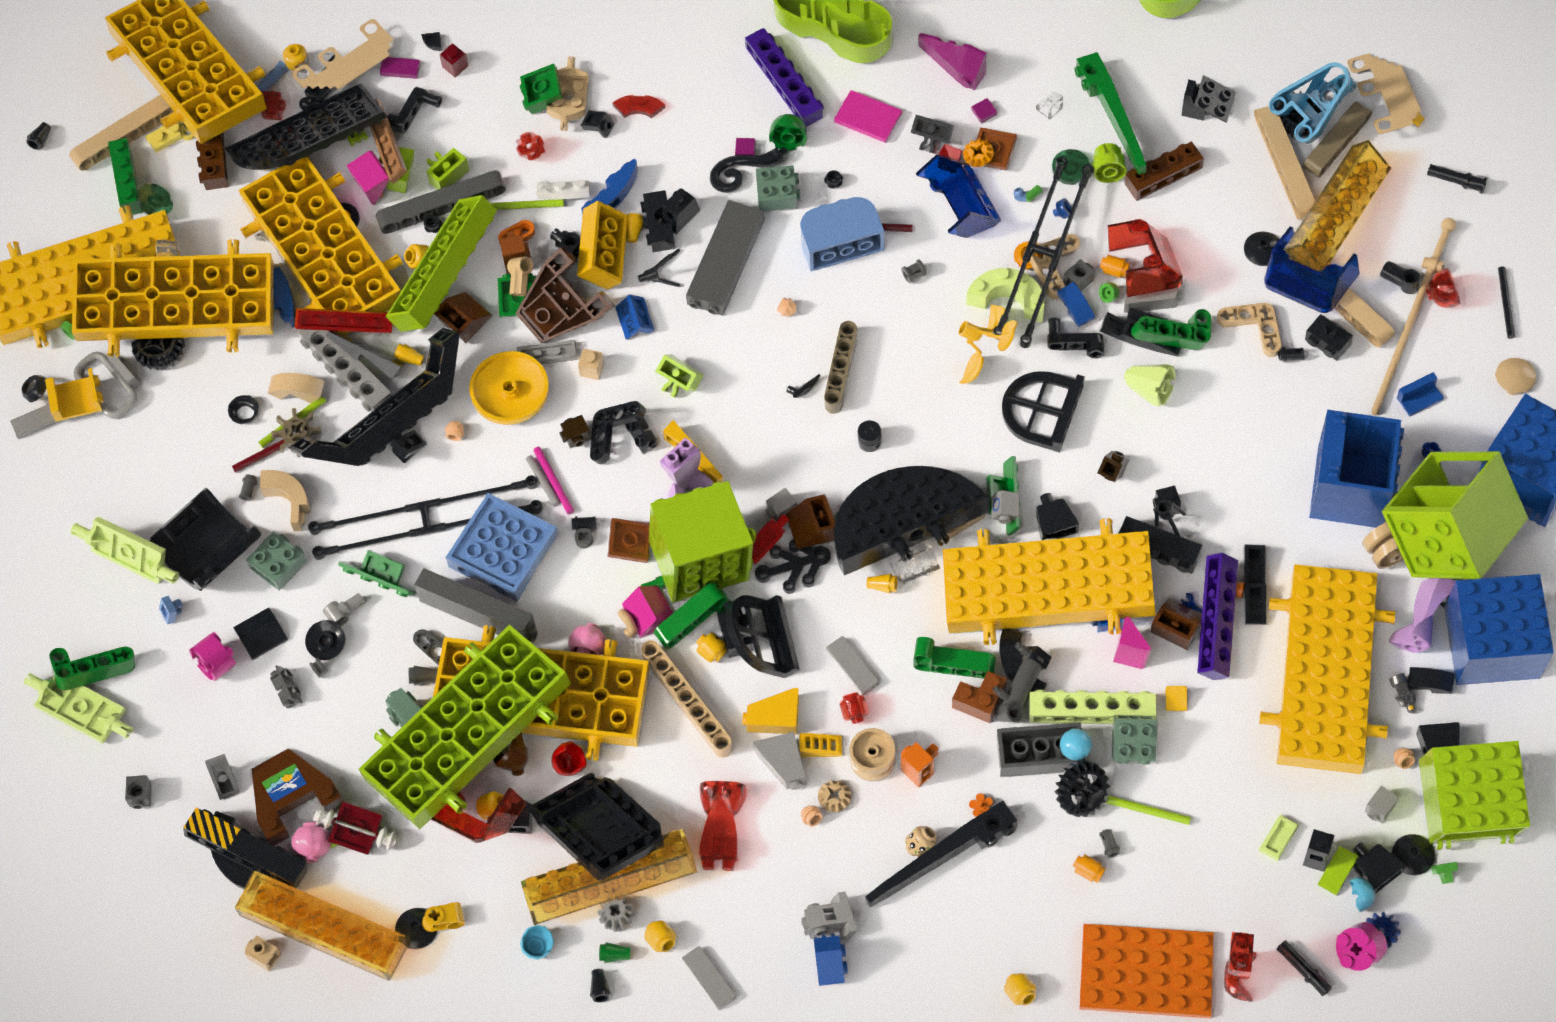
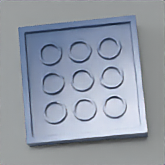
M487 493L445 558L449 568L467 577L482 581L498 593L518 602L536 568L557 537L558 530L556 526Z

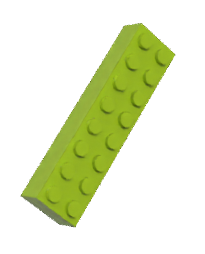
M483 195L457 201L425 255L385 316L400 332L425 329L430 324L431 317L439 309V304L443 298L449 293L448 290L452 283L457 280L460 270L467 264L468 257L475 251L476 244L485 234L484 231L494 220L497 210Z

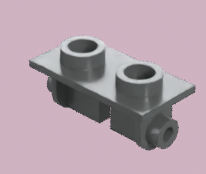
M276 665V670L270 673V680L276 691L283 688L278 693L282 705L289 709L294 706L293 703L295 701L303 703L300 697L301 691L294 684L291 671L288 668Z

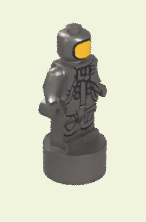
M1405 673L1393 676L1389 681L1392 688H1395L1398 693V697H1395V700H1397L1401 707H1406L1408 713H1415L1416 709L1412 705L1416 702L1415 691H1409Z

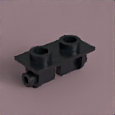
M644 417L639 421L625 424L627 431L632 435L636 446L639 447L642 454L645 453L647 447L653 449L657 446V439L652 431H644L649 428Z

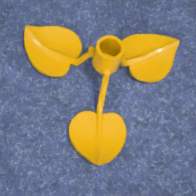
M991 305L988 328L976 326L968 321H964L961 324L958 334L967 339L966 343L970 344L976 350V353L969 359L964 376L959 383L967 384L972 382L982 369L984 357L981 356L982 351L973 343L974 341H979L982 334L989 338L1000 339L998 343V350L1005 351L1010 346L1018 325L1016 321L1011 320L1007 322L1002 329L1001 335L993 334V330L998 326L1001 315L1004 314V307Z

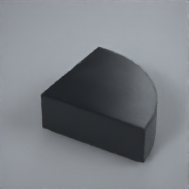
M440 32L421 34L426 47L434 51H442Z

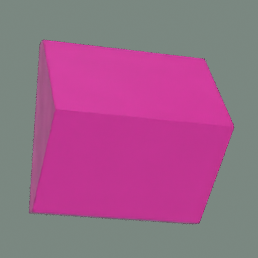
M371 150L346 166L370 203L375 205L388 184L389 178L385 168Z
M638 586L622 603L623 608L633 617L640 638L654 632L663 621L673 614L658 586Z
M1128 616L1123 622L1122 632L1118 637L1113 662L1143 669L1146 666L1151 647Z

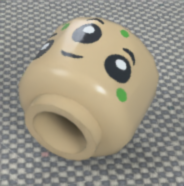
M917 826L905 838L906 850L910 855L917 857L924 854L937 843L935 832L928 826Z

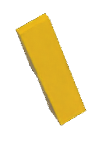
M674 420L663 430L664 440L674 447L684 438L693 443ZM700 451L701 459L698 470L706 474L713 481V484L724 482L721 473Z

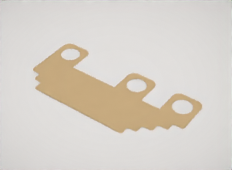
M370 19L359 28L368 39L366 42L343 57L334 47H328L318 54V59L326 67L323 71L316 75L308 65L303 64L295 69L291 75L303 89L308 86L312 89L317 86L320 89L326 86L329 89L333 87L341 89L390 56L388 50L391 48L389 43L393 41V38L375 19ZM368 24H375L377 30L370 34L365 31V27ZM330 51L335 54V58L328 62L323 59V55ZM301 69H306L309 72V76L305 79H300L297 77V72Z
M1370 53L1349 59L1347 64L1352 73L1371 69L1374 78L1357 84L1360 94L1368 96L1381 92L1390 112L1389 116L1376 119L1373 122L1377 133L1384 134L1413 125L1412 119L1417 117L1416 113L1420 112L1421 108L1402 66H1395L1393 62L1387 63L1385 59L1379 60L1378 56L1372 57ZM1355 60H1362L1364 66L1360 69H1355L1352 67V63ZM1365 83H1372L1374 90L1365 92L1362 90V86ZM1383 120H1387L1391 123L1389 129L1382 130L1378 127V124Z

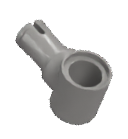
M357 593L345 602H330L324 607L323 613L328 620L343 626L349 620L350 612L365 604L362 596Z

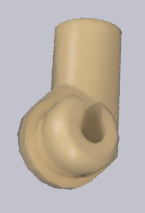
M620 609L618 616L627 626L624 629V634L632 638L634 634H637L638 628L626 609Z

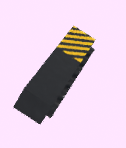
M196 807L183 826L185 837L294 892L307 873V863L302 857L298 855L293 856L287 853L284 848L280 846L275 847L269 844L266 839L262 837L257 838L251 835L248 830L241 827L237 828L224 818L219 819L215 817L209 810H201Z

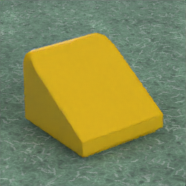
M1166 686V711H1187V686Z

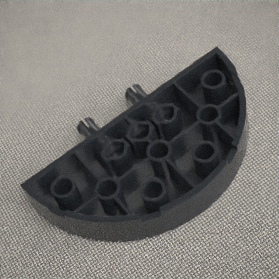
M899 467L869 478L847 496L835 519V550L843 575L850 574L895 553H898L903 562H907L905 556L908 560H911L914 555L909 547L932 537L935 538L939 546H943L941 540L946 545L950 540L946 531L989 513L988 496L968 478L939 467Z

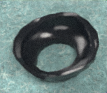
M32 375L26 379L21 387L22 396L30 403L37 401L47 389L45 382L47 378L42 375ZM36 380L34 387L26 392L30 383Z
M250 395L237 396L228 405V415L237 424L251 423L258 414L259 404ZM247 406L254 411V414L251 418L241 419L237 415L238 410L241 407Z

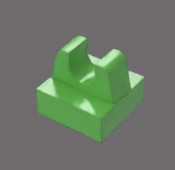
M1457 862L1431 866L1432 875L1439 874L1442 884L1453 882L1452 871L1458 870Z

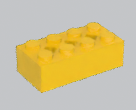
M596 201L583 209L577 270L578 277L606 290L622 283L628 215L600 201Z

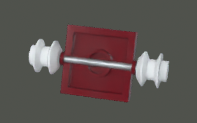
M342 801L337 817H334L333 809L327 812L324 810V806L321 809L317 808L313 819L316 821V826L322 823L325 829H327L331 824L334 825L328 842L365 855H369L373 841L376 839L378 848L382 844L386 846L387 851L389 847L394 848L398 837L394 835L395 831L391 834L387 833L386 827L380 830V833L377 831L383 815Z

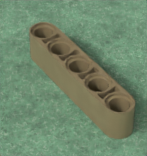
M1355 101L1306 158L1303 168L1320 178L1368 122L1372 111Z
M850 320L842 322L839 327L825 389L824 405L825 410L830 414L839 413L842 409L857 343V326ZM836 400L837 402L830 403L829 401Z

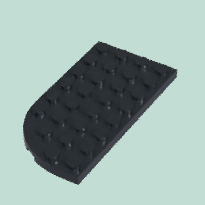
M360 83L309 109L303 110L246 137L225 149L232 161L245 169L265 170L284 165L290 166L297 160L309 157L320 149H326L337 141L345 140L349 135L359 133L366 127L378 124L387 117L384 110Z

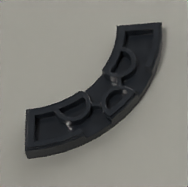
M1008 628L1002 629L999 653L1004 673L1012 683L1022 663L1019 659L1021 653L1015 648V643H1021L1023 633ZM1037 678L1031 692L1035 690L1045 691L1047 683Z
M218 811L214 813L215 817L219 819L224 818L234 826L236 821L234 817ZM211 850L215 864L225 878L237 887L246 890L254 871Z

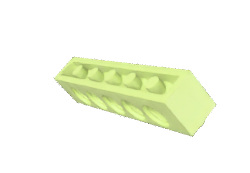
M1035 690L1029 694V723L1065 724L1081 722V724H1113V715L1156 716V694L1148 691H1141L1139 693H1129L1128 691L1088 693L1087 691L1080 690L1072 693L1064 690H1057L1055 692ZM1051 703L1054 704L1055 707L1050 709L1047 708L1045 705ZM1074 704L1076 708L1070 709L1066 705ZM1094 704L1097 708L1090 709L1087 705ZM1115 704L1118 706V708L1111 709L1108 707V705ZM1135 704L1139 707V709L1134 710L1131 709L1129 706Z

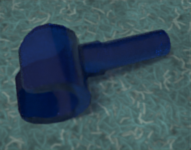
M1186 593V598L1190 601L1187 602L1181 599V603L1202 613V609L1194 603L1193 595Z

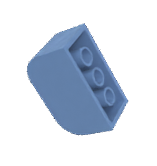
M852 197L840 199L831 204H822L817 208L807 211L801 219V245L810 272L884 251L883 226L874 204L866 198Z

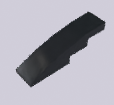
M1109 312L1105 314L1100 332L1141 348L1176 357L1179 355L1181 348L1135 339L1131 334V328L1137 322L1136 320L1129 317L1124 320Z

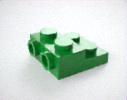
M554 63L520 76L521 84L519 87L524 96L522 103L525 110L531 114L543 111L549 106L548 103L563 98L557 66Z
M533 273L528 274L527 292L536 278V275L533 276ZM504 274L502 278H497L500 318L518 317L516 312L525 296H512L509 294L511 274Z

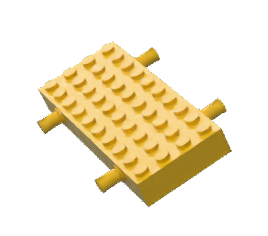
M137 0L106 16L105 21L109 33L119 44L106 51L107 57L113 62L124 55L129 56L172 108L173 113L161 118L165 129H169L171 126L182 122L199 143L202 144L267 109L262 92L253 83L265 77L263 69L258 66L245 73L198 18L199 15L209 11V7L204 0L192 7H189L184 0Z
M304 157L297 160L293 165L280 166L238 190L244 205L254 218L253 222L239 228L242 235L247 239L258 231L264 232L309 298L311 304L304 308L375 312L390 310L401 290L388 272L403 265V262L398 254L382 262L374 253L331 191L339 185L346 183L340 172L324 180L310 159ZM338 331V332H340V333H342V334H344V335H347V334L350 333L351 331Z
M124 206L126 214L123 207L118 209L123 222L121 224L23 255L18 241H12L13 246L9 242L7 248L11 259L0 262L1 343L6 345L34 336L37 348H43L42 342L47 347L49 342L45 332L60 328V325L65 321L72 323L74 260L110 258V244L114 243V247H116V243L122 245V258L181 256L166 211L162 210L133 219L131 207Z
M232 239L227 241V254L122 258V245L116 243V247H114V243L110 244V258L74 260L72 334L76 341L108 340L107 355L110 357H114V353L115 357L120 356V340L227 336L226 351L232 353L233 348L234 353L239 351L238 336L273 334L274 262L271 253L239 254L240 241L233 239L234 242L232 243Z
M1105 518L1099 521L1101 535L990 545V531L984 529L983 537L982 529L978 530V546L943 549L946 620L949 633L983 631V643L990 645V637L991 644L994 645L997 643L996 629L1108 620V633L1114 635L1115 627L1117 635L1122 632L1120 619H1125L1128 616L1129 618L1156 616L1148 531L1113 534V520L1107 518V526H1105Z
M1294 564L1289 599L1270 597L1269 610L1287 611L1288 614L1281 711L1279 713L1260 711L1259 717L1260 725H1273L1279 728L1277 765L1361 774L1365 762L1366 738L1387 739L1388 725H1374L1367 722L1374 623L1394 624L1395 611L1380 610L1375 607L1377 573Z
M488 625L483 626L481 641L444 637L433 697L473 660L464 653L465 647L468 646L471 649L472 647L469 646V643L473 642L479 649L483 650L494 640L495 627L490 626V629H488ZM609 639L605 640L603 655L538 648L567 673L571 684L548 706L558 715L557 721L555 722L551 719L554 724L548 725L538 715L522 731V734L589 741L585 758L592 760L593 754L594 761L599 760L601 743L637 747L650 672L649 662L646 660L615 657L618 642L612 640V643H610Z

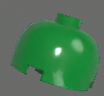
M780 115L774 119L770 126L769 141H772L778 149L785 147L787 151H794L800 145L803 147L807 141L806 125L796 115Z

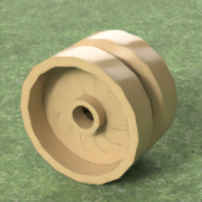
M1387 522L1372 530L1362 541V545L1367 553L1373 554L1372 560L1379 569L1391 567L1403 560Z
M868 728L858 732L851 740L849 747L850 764L858 777L872 782L880 781L889 776L896 763L895 743L888 733L881 729Z

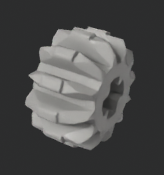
M617 894L614 900H611L608 896L606 898L608 903L601 902L600 906L602 909L597 911L598 915L601 916L599 922L601 924L605 923L604 927L607 930L612 926L613 932H616L619 926L622 930H625L624 923L631 925L630 918L634 917V912L631 911L633 908L632 903H627L626 897L619 901V895ZM614 911H615V913H616V911H619V912H620L619 915L615 914V916H612V912H614Z

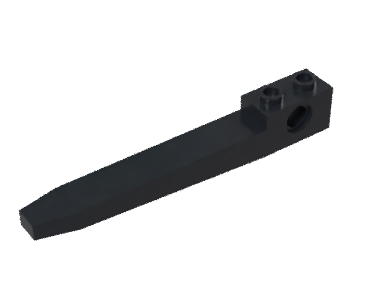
M1001 801L964 824L881 883L865 896V901L869 907L876 905L976 843L981 849L994 846L998 839L1004 835L1008 837L1016 831L1018 820L1006 803ZM990 824H997L999 828L993 830L988 826Z

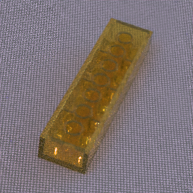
M1369 140L1351 146L1284 248L1285 252L1307 278L1325 272L1391 170L1390 165Z
M675 830L662 835L664 846L604 880L597 881L582 865L572 863L568 866L550 870L547 873L520 881L533 924L537 925L697 873L694 857L684 830Z
M254 871L234 907L240 917L389 982L409 946L405 935L257 871Z

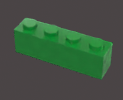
M127 138L110 141L108 145L120 208L123 207L125 214L124 206L131 207L132 215L143 213L129 142Z

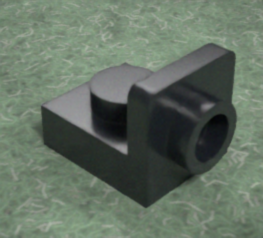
M588 110L580 126L583 130L598 131L603 138H607L614 126V122L606 112Z

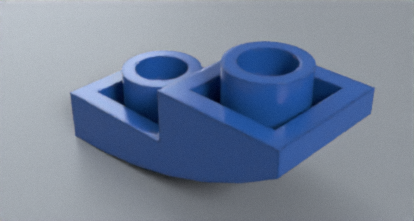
M1074 282L1057 291L1058 297L1068 309L1069 316L1078 327L1095 318L1090 305Z

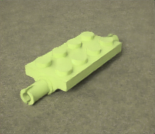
M101 517L93 520L92 529L79 525V523H74L71 527V535L84 540L86 544L91 546V552L157 584L163 579L171 584H175L178 580L179 572L165 567L166 549Z
M33 673L27 675L30 679L27 677L24 679L25 685L34 688L39 693V697L34 704L36 709L101 744H104L112 731L126 739L130 737L127 733L132 734L133 732L132 726L120 721L126 712L123 706L85 686L61 690L58 688L54 676L52 679L43 680Z

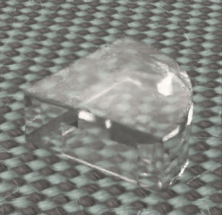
M1201 516L1180 517L1183 538H1188L1196 533L1200 526Z

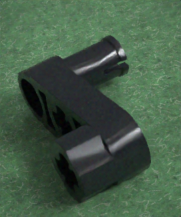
M418 86L414 87L400 113L392 112L387 116L392 130L405 134L421 105L426 103L439 108L442 103V96L429 93L426 89Z
M1056 317L1048 319V349L1059 351L1086 350L1087 356L1093 359L1104 356V337L1102 334L1061 333V320Z

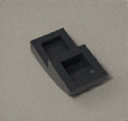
M1410 667L1407 686L1409 689L1430 690L1431 693L1452 694L1455 674L1431 668Z

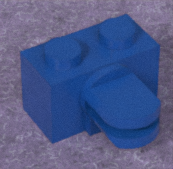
M834 933L830 934V937H826V934L821 935L822 938H814L819 986L845 983L844 974H848L847 961H842V957H846L845 944H840V937L835 936Z

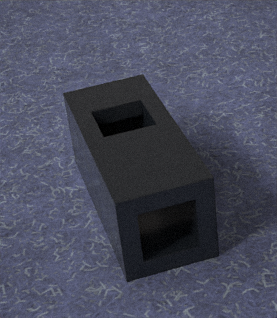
M1313 829L1302 866L1323 872L1335 835Z

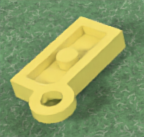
M181 122L171 126L169 129H165L162 126L145 136L156 153L182 138L186 141L195 138L192 133L185 135L190 130L184 127Z

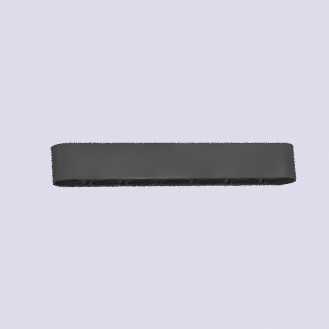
M494 170L383 208L375 214L381 232L389 234L424 222L426 217L430 215L438 217L450 213L459 199L483 195L486 199L499 196L506 191V186L500 172Z

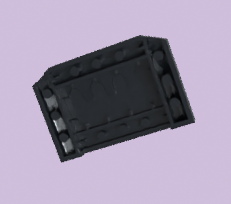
M589 773L530 805L531 814L537 824L597 881L608 878L664 846L660 823L612 779L607 777L599 779L595 777L594 773Z

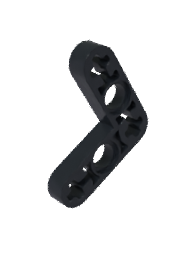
M631 401L600 409L595 413L590 446L591 460L599 465H603L609 460L612 428L641 420L646 413L644 405L638 401ZM622 411V416L616 419L617 414ZM605 433L604 438L599 441V436Z

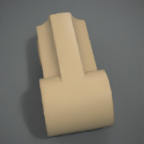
M529 257L512 258L507 265L508 271L511 274L509 294L524 297L527 294L528 274L533 270V262Z

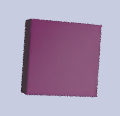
M988 98L971 106V111L980 123L997 115V110Z
M736 138L735 155L755 154V138Z

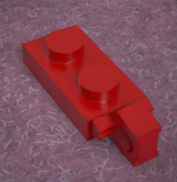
M784 514L777 521L772 518L757 532L752 551V559L755 565L783 536L785 530L782 527L789 521Z

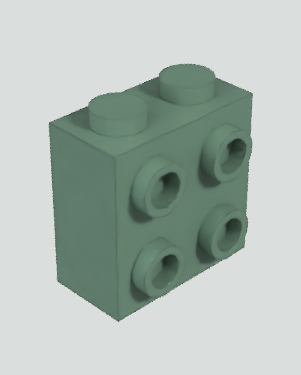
M794 165L755 169L760 210L771 211L797 208V201H800L801 198L800 189H796V184H799V175L794 173Z
M273 531L246 559V562L252 571L280 591L301 569L306 560L304 557L305 553L299 546H292L287 537L283 534L278 535Z
M401 687L397 691H392L385 700L387 705L386 712L390 715L389 719L396 727L398 725L403 727L424 707L423 705L418 706L415 703V697L409 691L405 692Z
M1113 715V760H1117L1116 762L1119 764H1128L1129 761H1138V764L1144 765L1150 764V761L1156 762V716Z

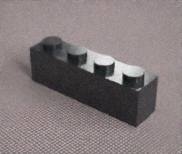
M1125 517L1118 534L1148 531L1150 557L1157 560L1162 565L1173 566L1180 572L1193 573L1201 555L1202 544L1134 518Z

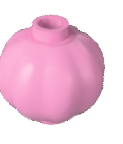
M588 623L587 625H580L573 630L569 636L568 646L571 652L602 655L604 653L605 640L607 639L596 624Z
M316 822L304 823L303 827L298 828L293 834L292 849L298 856L305 858L306 862H318V858L324 856L331 847V842H328L330 833L327 829L320 827V824L316 826Z

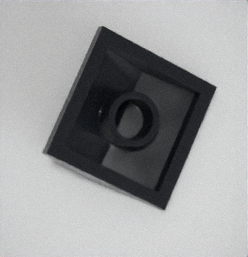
M269 607L233 627L252 660L288 641L287 636Z

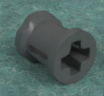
M920 259L908 267H901L903 277L908 283H911L912 279L920 275H926V268Z

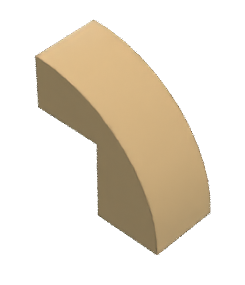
M280 373L271 377L267 394L280 400L291 394L308 403H312L321 397L324 380L300 373Z

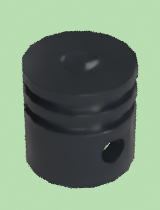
M867 420L858 426L857 437L861 450L874 452L881 446V427L877 422Z

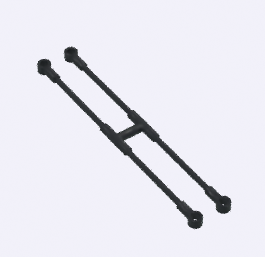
M1063 156L1058 157L1056 160L1053 181L1035 230L1032 232L1022 258L1023 262L1004 314L1001 315L998 326L993 330V334L1001 335L996 332L1002 333V329L1009 319L1008 314L1033 252L1052 257L1048 267L1049 271L1031 321L1027 325L1025 333L1020 337L1019 344L1022 348H1029L1031 346L1032 334L1035 328L1034 324L1053 272L1056 270L1066 243L1065 239L1082 192L1094 172L1093 166L1089 164L1083 166L1079 189L1061 239L1058 240L1055 250L1037 245L1036 243L1040 235L1039 231L1055 187L1061 178L1063 170L1067 168L1068 160Z
M530 475L525 480L512 482L509 485L448 498L407 504L405 507L338 521L332 520L322 523L312 521L308 524L309 532L312 535H318L321 531L335 528V526L405 511L408 513L420 510L423 527L410 529L408 532L342 546L334 545L325 548L316 546L313 548L312 554L316 560H321L326 555L339 553L342 550L408 536L416 537L444 531L446 528L468 524L471 518L446 524L443 522L431 525L428 508L441 506L443 503L486 495L487 493L491 494L526 487L528 489H535L538 482L535 476ZM533 500L528 505L518 507L534 514H539L543 510L542 503L539 500ZM535 505H539V506H540V507L537 508V509H534V508H533ZM322 551L321 554L316 555V552Z

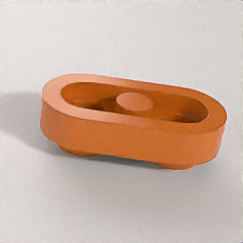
M521 220L499 233L498 239L507 238L506 232L514 231L515 236L522 235L523 241L526 242L535 235L534 224L529 220Z

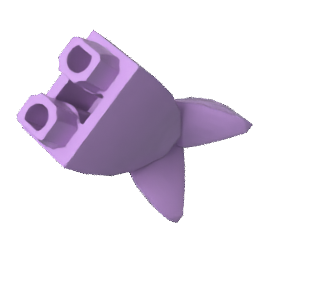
M684 438L660 460V466L674 482L669 490V498L677 493H686V489L705 488L713 485V481L702 471L698 470L701 459L700 450L687 438Z
M1429 578L1422 581L1414 602V623L1392 634L1389 643L1412 653H1420L1430 649L1433 629L1432 616L1438 606L1449 597L1455 581L1448 578Z

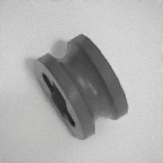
M581 528L576 531L574 537L578 547L585 549L593 544L592 532L589 529ZM580 536H583V537H586V536H587V539H588V540H587V541L581 540V539H580Z
M318 657L314 663H309L318 678L322 677V673H328Z

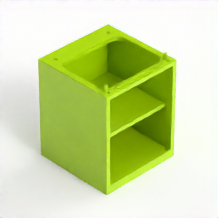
M1500 451L1430 452L1382 510L1409 573L1414 578L1481 579L1528 520V516ZM1441 461H1488L1469 486H1450L1441 465Z

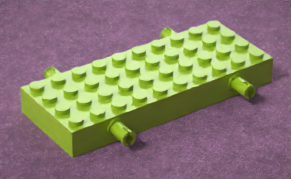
M510 624L483 650L479 649L473 642L469 643V646L472 648L470 649L466 646L464 653L473 660L392 737L383 728L379 729L378 731L381 733V736L376 732L374 739L382 747L358 769L364 780L419 830L446 804L452 807L456 813L461 814L463 811L460 807L465 810L467 803L458 797L457 794L538 715L548 725L554 724L551 719L555 722L558 719V715L548 706L571 684L567 673Z

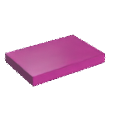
M850 90L834 118V123L886 143L902 115V110Z

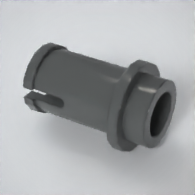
M246 474L242 478L243 485L239 498L244 501H251L254 487L258 484L256 476Z
M1112 829L1100 832L1099 836L1105 848L1104 854L1108 858L1119 855L1120 846L1116 844Z

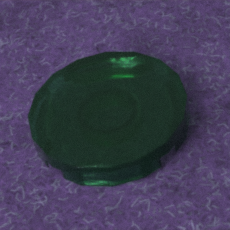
M1062 150L1053 158L1052 173L1054 174L1056 170L1057 158L1061 156L1066 157L1068 160L1067 168L1063 170L1058 181L1067 185H1075L1081 180L1083 166L1090 165L1089 159L1079 150Z
M146 183L137 191V203L146 214L150 215L165 210L168 215L173 209V201L171 202L169 192L160 185Z

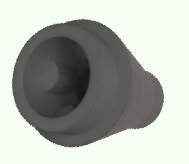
M416 665L409 667V684H414L415 686L436 681L438 668L433 669Z

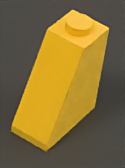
M792 688L747 705V712H743L742 724L746 725L747 732L775 734L794 732V734H797L799 688Z

